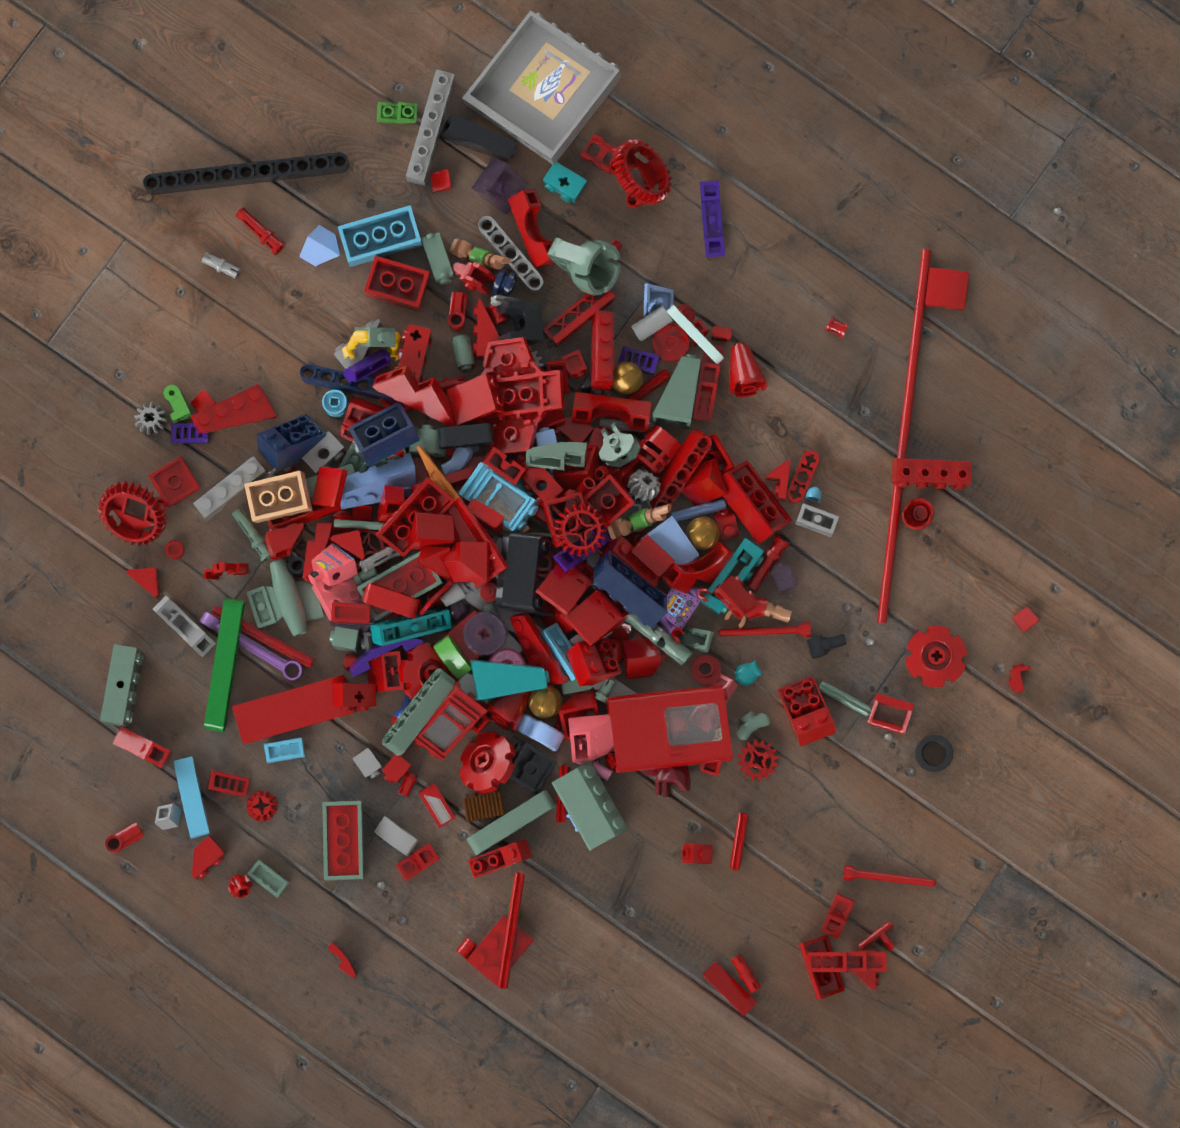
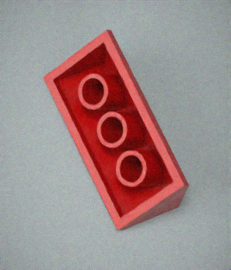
M427 477L376 533V536L402 557H405L411 550L408 548L415 511L444 514L456 500L435 480Z

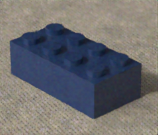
M610 550L594 565V584L599 589L607 591L612 600L623 604L624 609L628 613H634L643 625L653 628L668 612L667 597Z

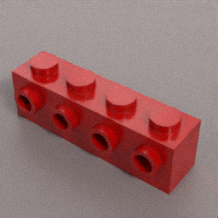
M896 458L892 461V484H898L897 487H909L910 484L916 485V488H928V485H933L935 489H946V486H954V490H964L965 487L971 485V462Z

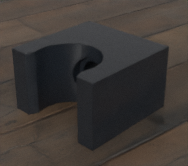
M507 301L497 306V313L509 315L515 324V330L500 336L499 340L524 337L528 345H534L544 340L541 303Z

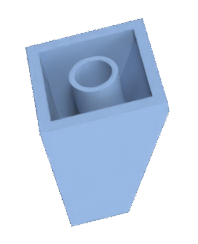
M673 516L647 534L675 560L673 563H689L697 560L699 557L698 552Z

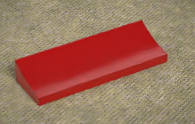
M344 674L232 706L243 745L354 714V707H352V711H340V707H333V684L347 683Z

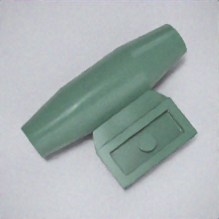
M284 559L270 563L273 587L262 586L246 592L259 629L278 623L283 617L293 637L308 632L305 608L296 581Z

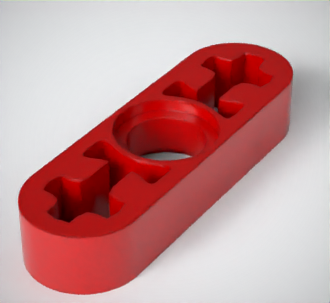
M807 451L802 456L787 491V499L791 503L801 502L819 463V456L815 451ZM810 455L814 456L813 460L816 461L810 464L809 469H812V472L807 468H801V465L806 466L808 460L805 457H810ZM800 472L808 474L806 482L798 480L797 475ZM797 485L805 486V489L800 487L798 492L801 497L793 499V495L790 492H794Z

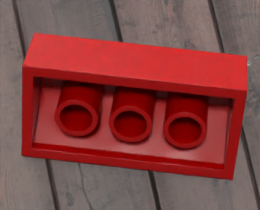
M748 460L722 475L728 493L723 496L758 544L766 541L793 521Z

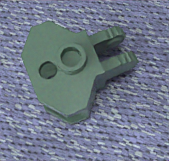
M614 422L611 424L614 433L610 436L605 428L601 430L604 443L598 454L608 467L620 468L636 459L641 446L632 434L621 433Z

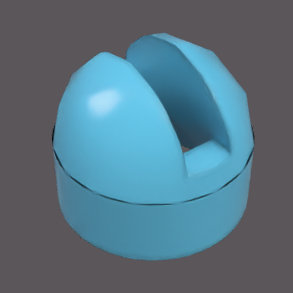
M811 487L806 493V500L820 502L822 496L820 489Z

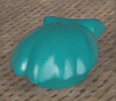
M756 660L751 663L739 665L734 675L736 676L735 680L740 685L749 686L757 677L763 675V672L758 667Z

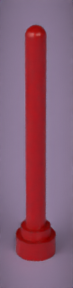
M802 622L799 626L720 629L718 634L719 636L803 635V637H811L810 622Z
M844 865L843 880L846 881L862 878L928 887L936 886L934 879L861 871L853 868L852 865Z

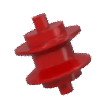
M687 304L677 307L691 323L694 321V309Z
M339 510L333 515L332 520L334 523V519L352 520V517L348 511ZM335 527V528H336L337 530H339V531H346V530L350 529V528Z
M494 583L484 584L480 590L481 598L486 602H496L497 585Z

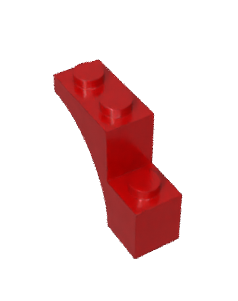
M718 541L707 554L693 562L684 564L672 563L662 578L671 588L687 594L697 579L713 584L734 553L724 543Z

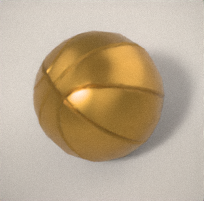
M628 361L621 362L614 367V383L612 388L622 395H630L637 392L643 383V373L640 367Z
M705 516L697 517L688 524L686 536L694 548L707 550L718 542L720 529L713 519Z
M547 685V688L533 690L529 697L530 710L535 716L542 719L556 716L559 713L558 709L563 703L560 692L550 685Z

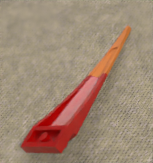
M418 445L417 450L430 478L435 480L456 500L445 512L446 514L453 515L456 542H489L490 581L509 567L499 552V547L425 450ZM473 582V583L475 584V586H476L477 588H479V587L483 586L484 584H486L487 582Z

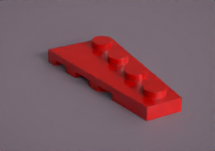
M528 612L511 616L510 621L529 665L540 666L544 668V671H548L550 682L547 685L567 683L570 678L567 674L564 675L559 668L561 664L558 659L554 660L549 650L551 648L548 643H545L540 638L541 632Z

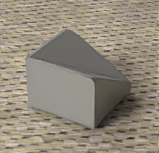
M174 803L158 806L155 824L162 830L179 827L181 809Z

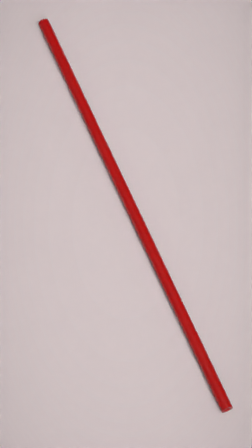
M922 249L897 452V458L902 459L907 457L931 250ZM898 484L893 485L877 623L887 624L903 487H897Z

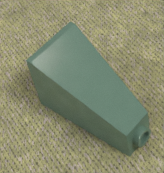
M687 354L686 357H681L653 412L652 422H655V424L690 429L701 359H697V356Z

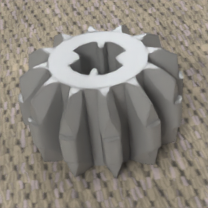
M153 402L150 403L149 408L144 403L143 411L137 408L140 415H134V418L139 420L135 425L140 427V432L142 433L146 430L147 435H151L152 430L155 434H158L157 428L159 427L163 430L164 426L161 423L167 422V419L163 418L166 412L161 411L162 407L160 405L155 407ZM148 416H150V417L153 416L154 421H153V422H152V421H148V420H147V417H148Z
M646 469L644 471L638 470L630 476L627 488L630 489L629 494L635 495V499L639 498L641 502L645 500L650 502L659 494L661 484L658 482V477L653 476V472L648 473Z

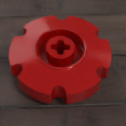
M929 626L927 633L918 631L906 646V650L910 652V656L905 658L907 670L913 678L921 677V684L924 686L941 688L945 686V680L953 683L962 675L966 664L962 662V657L967 656L965 644L959 635L952 637L949 628ZM935 652H937V656H940L937 661H934L935 659L931 657Z
M423 642L407 651V660H401L399 680L400 683H405L404 692L412 700L437 669H442L455 679V683L457 682V678L443 663L434 649V644L436 643H432L430 646V643Z
M486 732L478 735L477 740L474 743L470 741L461 755L460 762L463 763V766L459 769V774L462 782L478 793L485 794L496 791L500 783L505 784L514 770L515 764L512 763V759L516 756V752L510 740L496 732Z

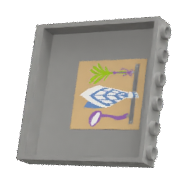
M530 10L462 99L466 106L554 165L622 76L620 68L615 63H608L600 53H593L588 45L583 42L581 44L578 43L573 35L568 32L565 34L557 24L553 22L550 24L542 14L538 12L535 14Z

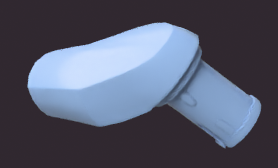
M479 446L456 448L452 458L441 464L444 475L465 469L473 454L479 451Z

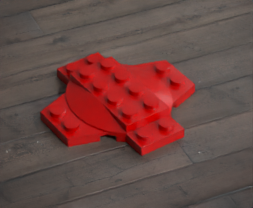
M524 337L488 342L483 362L484 371L481 375L488 374L497 379L499 384L498 392L504 402V412H494L475 421L478 424H493L495 443L490 445L491 448L495 447L505 455L525 453L528 449L533 448L539 422L545 415L553 410L565 409L563 371L544 372L537 366L528 342Z

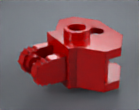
M457 262L452 265L453 272L465 283V288L488 295L489 290L485 289L484 286L487 281L494 282L496 277L485 266L475 262H468L467 265Z

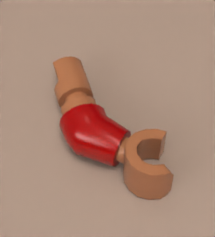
M757 598L755 601L758 604L741 618L737 625L741 628L744 626L746 618L752 619L758 616L763 617V615L768 617L772 615V618L789 622L792 611L783 609V606L777 604L773 606V603L768 602V599ZM730 610L725 613L724 620H729L730 615L733 614Z

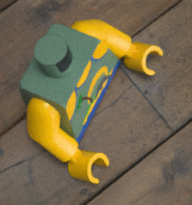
M355 327V332L349 340L348 346L342 348L344 359L350 356V359H354V349L357 346L389 347L387 352L390 353V358L395 357L398 360L401 334L395 331V328Z

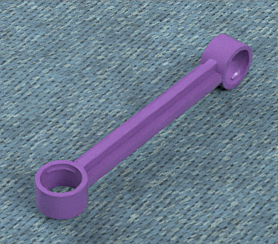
M205 612L199 622L219 633L220 620ZM241 633L239 646L281 670L283 675L290 681H296L302 676L303 670L298 662H288ZM291 664L299 667V675L295 678H290L285 672L286 667Z

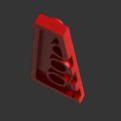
M257 384L192 415L191 420L198 433L204 434L228 427H238L242 424L257 423L261 420L276 419L277 416L260 385Z

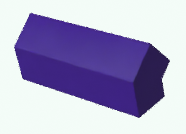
M381 349L348 367L343 372V375L349 383L352 381L358 382L391 364L390 353Z

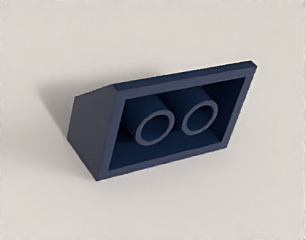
M400 402L348 428L368 467L420 441L412 422Z

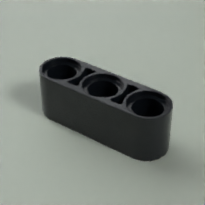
M491 423L437 429L439 449L486 446L495 443L493 424Z

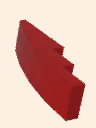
M713 345L721 354H723L724 346ZM705 351L703 352L692 418L711 421L721 362L716 364Z
M807 952V972H887L886 952Z

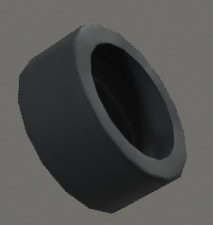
M940 735L925 737L916 748L918 764L929 772L944 770L953 759L951 743ZM937 742L945 748L946 757L941 764L931 765L927 763L923 756V750L926 745Z

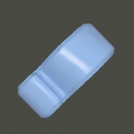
M523 714L519 727L516 730L543 744L552 751H557L564 739L563 733L528 714Z

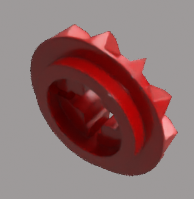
M257 791L251 794L247 800L246 809L249 816L254 820L260 822L267 821L275 815L277 801L270 792ZM260 798L263 803L270 804L264 808L263 814L259 808H254V806L259 805Z

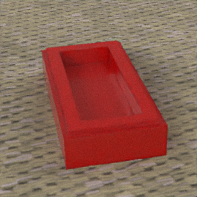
M332 603L331 623L370 624V604Z

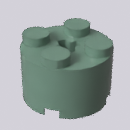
M430 425L414 426L420 441L410 445L408 453L410 452L411 455L421 457L417 450V446L420 445L428 456L445 458L447 449H439L437 430H433V426Z

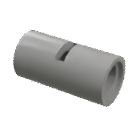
M663 305L631 326L641 342L673 321Z

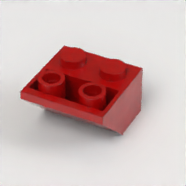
M602 638L592 646L586 641L577 642L566 652L579 687L595 685L622 673L609 638Z
M404 650L387 652L368 661L371 668L367 670L368 684H376V692L405 689V683H400L399 680L401 660H405Z

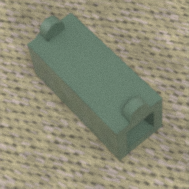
M430 233L421 238L436 284L445 285L450 283L451 279H454V274L440 233Z

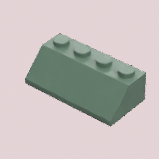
M591 761L552 782L589 851L628 830Z

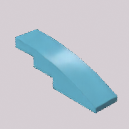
M191 756L175 760L174 766L190 838L208 835L210 831L194 759Z

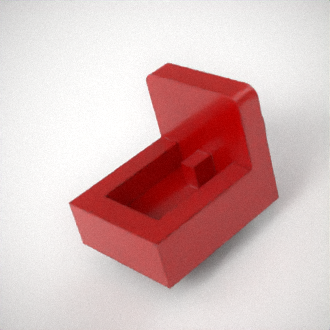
M579 350L562 356V360H566V368L570 379L574 377L579 379L586 375L585 373L588 372V368Z
M722 509L713 514L720 529L721 541L740 536L732 509Z
M1024 663L1014 665L1013 669L1009 671L1010 679H1008L1010 690H1014V694L1024 691L1020 673L1029 671L1031 669L1030 665L1025 666Z
M684 843L681 851L682 862L712 864L713 845Z

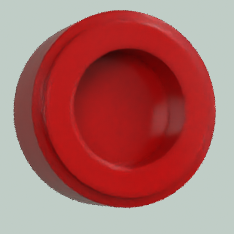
M172 540L166 544L165 553L170 559L178 560L184 555L185 548L180 541Z

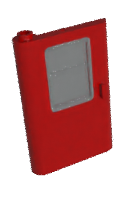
M722 685L607 697V711L611 721L616 772L622 773L732 761V746L725 700L728 699L727 689H723Z

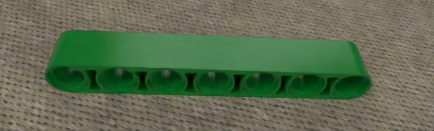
M225 598L223 603L204 729L224 732L226 728L245 601Z

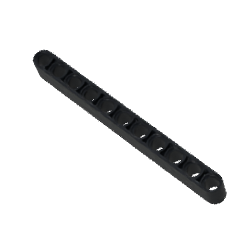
M336 152L153 173L145 176L143 185L149 194L159 195L341 174L348 171L350 164L346 154ZM340 159L345 160L343 166H337L336 162ZM321 161L327 163L322 169L317 167V164ZM301 164L308 165L304 171L299 170L298 167ZM282 166L289 167V170L285 173L279 171ZM269 168L270 172L267 175H262V169ZM245 170L251 171L249 177H243L242 173ZM231 172L233 175L230 179H224V174ZM207 175H214L213 180L209 182L204 180ZM188 177H195L194 182L191 184L186 183V179ZM175 179L176 183L174 185H167L168 180ZM151 181L157 182L154 188L148 187Z

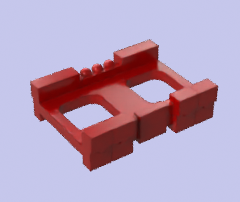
M594 133L580 156L588 162L592 161V164L595 163V166L611 174L609 165L604 163L603 159L607 153L613 154L617 147H611L610 144L603 142V138ZM592 143L601 147L597 156H592L587 152Z

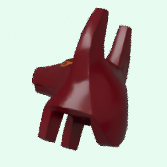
M667 734L668 742L673 746L672 734ZM676 737L675 746L683 745L682 737ZM688 766L643 770L645 775L657 777L655 779V794L657 796L662 795L663 787V797H670V785H678L682 792L690 791L691 779Z

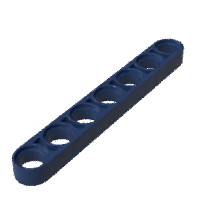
M306 364L300 369V376L304 383L398 403L392 397L384 393H378L372 387L375 378L365 377L358 382L352 381L348 385H341L340 381L346 378L343 375L344 371L312 364ZM308 370L314 372L312 377H305L304 373ZM329 374L332 376V379L330 381H323L322 377ZM362 382L369 384L366 389H360L358 386Z

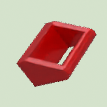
M876 693L867 724L904 735L914 704ZM881 704L905 711L906 715L903 725L900 726L873 718L877 705Z

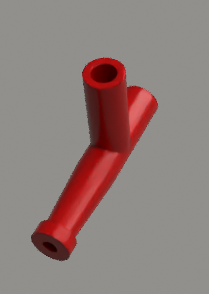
M888 921L862 943H859V947L864 950L865 947L880 938L888 950L891 951L896 946L886 932L892 929L893 925Z

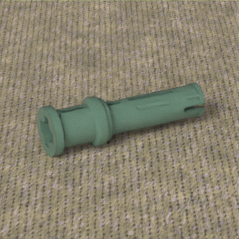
M243 508L234 511L232 516L250 539L251 547L260 555L261 562L271 559L265 543V537L260 535Z

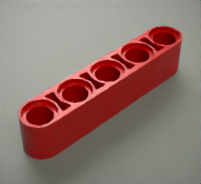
M695 429L689 434L658 482L661 484L659 494L649 502L652 509L667 504L673 505L710 449L712 440L703 431Z

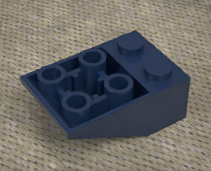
M305 414L258 433V452L277 471L295 465L326 436V433Z

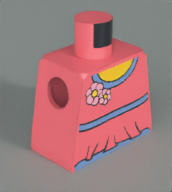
M332 543L312 559L313 572L308 575V578L314 585L322 580L328 586H334L358 574L355 559Z

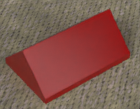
M827 935L798 944L806 970L807 952H832ZM807 972L816 1000L845 991L839 972Z

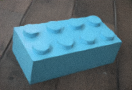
M411 205L338 226L350 267L373 261L375 256L383 258L422 246Z

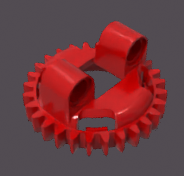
M630 139L615 149L616 151L613 153L614 157L609 163V168L612 174L617 176L616 179L619 181L620 186L628 193L626 195V203L630 208H638L647 204L648 206L651 204L656 205L669 195L670 187L672 186L670 182L672 178L668 176L670 171L666 169L667 164H664L663 159L658 156L659 153L654 152V148H649V144H644L643 141L638 142L636 139ZM640 152V155L649 159V161L644 163L634 154ZM636 167L645 185H640L632 176L631 171ZM655 184H659L658 191L654 192Z
M126 481L123 484L117 482L116 485L112 484L102 494L98 503L99 518L103 519L102 524L107 525L106 530L112 531L111 535L116 534L118 536V540L122 538L124 543L130 541L131 545H134L135 542L139 546L142 543L147 545L149 542L153 543L155 539H158L165 530L168 518L165 514L168 503L163 498H154V491L149 492L148 487L142 488L140 483L138 486H135L134 482H131L130 485ZM130 499L147 506L144 519L125 512L129 506ZM112 510L121 520L119 526L116 525L117 522L115 521L113 516L109 515ZM154 526L152 532L151 530L143 532L144 528Z

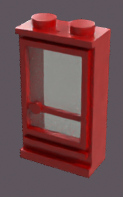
M457 681L451 692L415 737L414 743L419 747H425L428 753L435 759L439 758L443 761L465 734L488 711L487 703L483 702L480 704L477 702L475 695L471 692L468 694L464 692Z

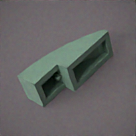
M560 442L528 449L526 451V466L564 470L565 465L584 467L587 443Z

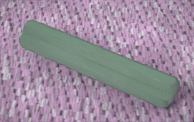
M824 681L821 682L819 686L820 692L864 716L870 714L871 706Z

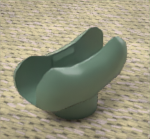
M752 711L739 719L742 725L737 728V737L740 740H747L756 729L768 726L771 721L770 717L765 713L755 716Z

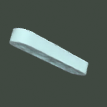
M674 305L666 311L716 364H719L724 359L722 354Z

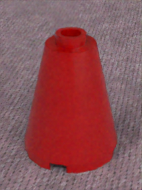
M743 342L734 344L730 349V394L733 396L734 393L736 397L740 398L754 396L757 394L756 391L760 389L763 392L767 388V381L749 345Z
M532 691L496 697L487 705V712L491 715L489 719L506 731L510 728L512 733L516 732Z

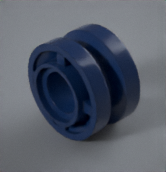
M502 268L495 278L493 293L498 295L502 292L503 296L509 297L516 283V273L511 272L508 275L507 270Z

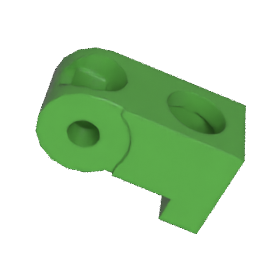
M168 385L164 389L163 394L174 410L170 416L173 422L177 424L190 418L192 414L179 388L175 385Z

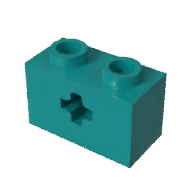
M556 162L545 175L543 184L545 185L544 188L549 192H557L561 195V199L575 204L586 188L587 180ZM567 181V185L561 187V182Z

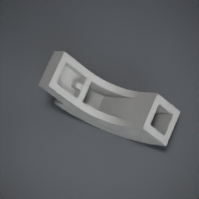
M167 596L153 608L201 657L216 644Z

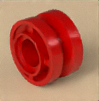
M550 551L546 555H540L539 560L545 559L548 562V567H538L537 577L546 578L557 565L554 554Z

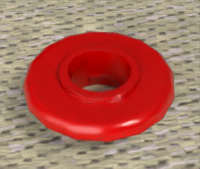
M711 655L698 656L691 665V675L700 684L708 685L714 683L721 673L719 661ZM704 664L711 666V672L707 675H703L700 672V668Z

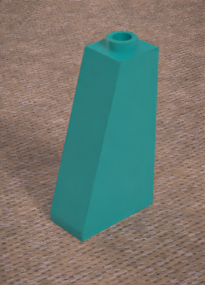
M470 660L478 700L547 688V683L550 682L548 671H544V668L540 666Z

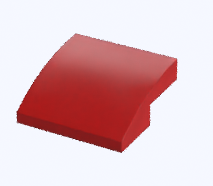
M929 268L925 305L927 307L965 310L970 273L950 269Z

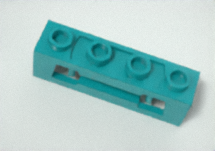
M746 538L708 589L711 594L706 593L704 595L708 602L700 601V603L717 615H720L721 612L725 614L728 608L716 595L714 597L711 595L734 569L740 554L744 552L740 559V562L744 565L749 558L752 559L747 567L745 566L737 576L742 582L745 581L746 583L753 575L751 572L754 566L758 567L764 559L762 556L764 551Z
M442 607L428 609L422 616L417 612L415 619L400 616L370 624L372 642L380 646L452 628L449 609Z

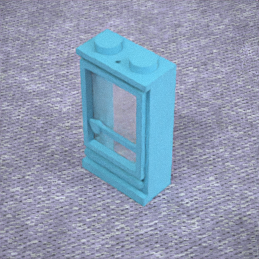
M481 462L458 493L469 502L472 499H476L503 515V526L512 532H522L527 526V520L530 516L535 515L539 505L534 498Z

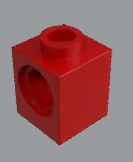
M394 755L381 771L385 773L383 777L391 784L396 782L398 784L412 765L400 755Z

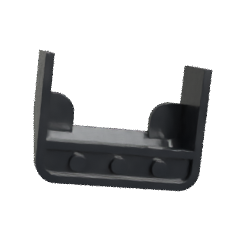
M506 532L504 534L501 555L509 567L498 574L496 603L499 608L517 614L528 612L531 618L554 617V613L543 610L545 601L536 593L540 555L548 554L551 546H554L551 537L519 532Z

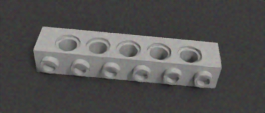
M436 69L407 170V182L426 186L455 84V74Z

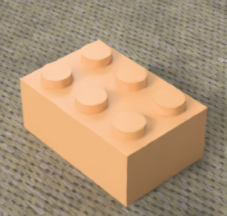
M302 471L244 484L253 522L260 523L312 510L305 473Z

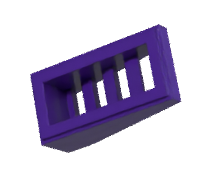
M623 346L618 364L624 362L627 352L631 353L628 362H632L634 355H638L635 364L639 366L641 357H644L643 366H639L641 371L654 376L659 355ZM651 359L650 368H647L648 360Z
M194 423L171 424V444H209L210 432L202 434V438H199V433ZM177 429H180V439H176ZM184 429H188L187 438H184ZM192 429H195V438H191Z

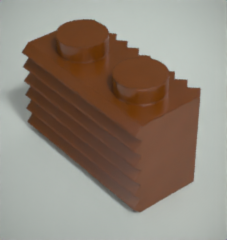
M497 790L479 796L478 792L466 794L467 798H463L467 822L505 815L502 793L497 792Z

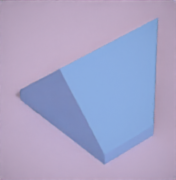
M318 225L308 235L299 257L316 267L321 263L340 256L336 235Z
M648 283L645 284L643 318L662 305L668 310L673 305L674 290Z

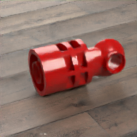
M654 425L639 443L641 449L636 459L620 468H615L616 478L624 487H627L630 476L641 467L649 473L653 472V476L658 477L673 460L681 448V444L664 429Z

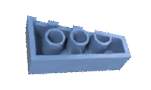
M410 452L404 454V457L395 460L393 458L388 460V463L385 465L369 467V470L364 473L356 472L348 475L340 503L341 509L380 503L384 485L404 487V498L410 497L413 493L412 486L416 485L415 465Z

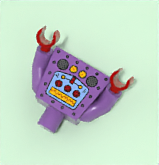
M691 587L687 594L672 588L668 595L657 589L667 597L668 610L659 622L662 628L673 636L677 642H680L677 638L679 634L686 635L682 629L700 601L708 602L704 595L706 593L711 594V592L705 588Z

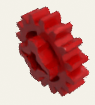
M755 739L753 740V745L747 742V748H740L743 754H737V757L741 758L737 765H742L739 771L746 772L745 778L750 775L751 781L758 777L759 782H761L762 776L769 779L768 773L774 774L775 771L772 768L778 767L774 760L779 759V756L773 755L776 749L770 750L771 744L769 743L765 746L764 740L757 744ZM755 748H762V749H764L766 752H764V753L757 752V750H756ZM749 752L750 760L745 764V756ZM754 755L763 759L761 766L758 763H753ZM768 758H770V760H771L770 766H769V768L767 769V767L765 766V763H766V760H767ZM750 769H758L760 773H753Z

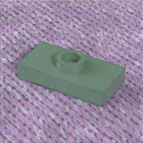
M260 859L247 873L249 877L276 898H279L289 885L286 879Z

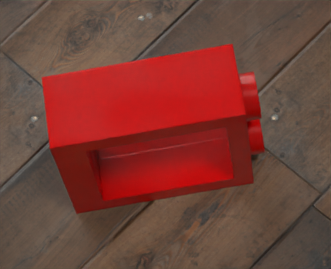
M575 490L564 492L565 496L561 498L553 495L546 497V502L542 503L554 548L566 544H557L562 539L554 537L557 532L554 530L555 525L549 506L576 499L577 507H579V504H583L585 510L586 507L581 492L576 493ZM580 514L583 523L590 524L588 516ZM592 530L587 533V538L594 537ZM574 535L567 536L571 543L579 541Z

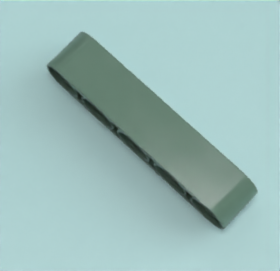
M442 669L435 670L384 736L382 744L397 756L403 754L455 686V679Z
M546 789L471 835L466 840L477 856L552 810L557 805Z

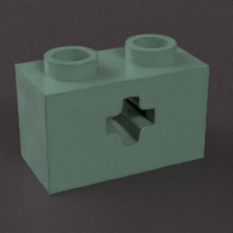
M335 626V631H331L330 634L332 646L337 650L358 653L361 638L359 630Z

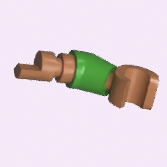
M457 238L454 239L449 249L451 255L462 260H466L469 257L468 260L480 263L486 269L494 268L499 270L503 268L504 264L511 262L508 257L495 255L491 251L476 246L472 248V244Z
M671 504L654 509L645 508L628 516L627 519L625 517L618 518L608 527L612 540L631 533V530H639L651 526L656 521L665 520L666 513L671 511Z

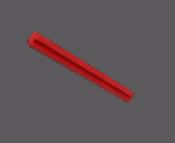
M214 606L211 615L220 621L222 608ZM243 620L242 633L307 668L313 665L314 658Z
M516 872L514 875L497 985L500 989H507L509 984L525 874Z

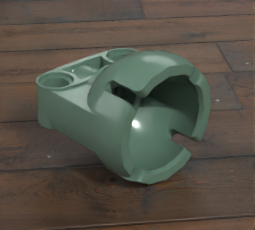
M555 238L547 253V256L570 274L572 281L581 291L593 296L609 291L617 281L620 273V263L616 262V260L620 259L618 250L614 245L603 240L587 241L581 246H577L560 238Z

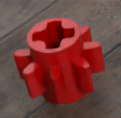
M240 874L234 875L230 879V885L227 886L233 898L236 896L238 898L248 896L250 888L253 887L248 876Z

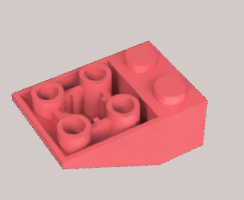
M608 714L568 718L572 763L593 761L614 751L611 721Z

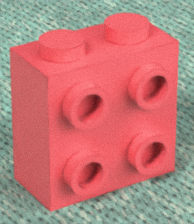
M353 577L334 586H328L322 580L312 586L329 621H331L332 603H365L362 602V596L357 589L358 585Z

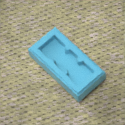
M303 738L264 744L267 764L306 757Z

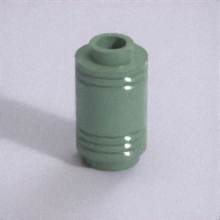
M468 335L456 336L452 342L456 366L462 372L470 371L476 365L471 340L468 338Z

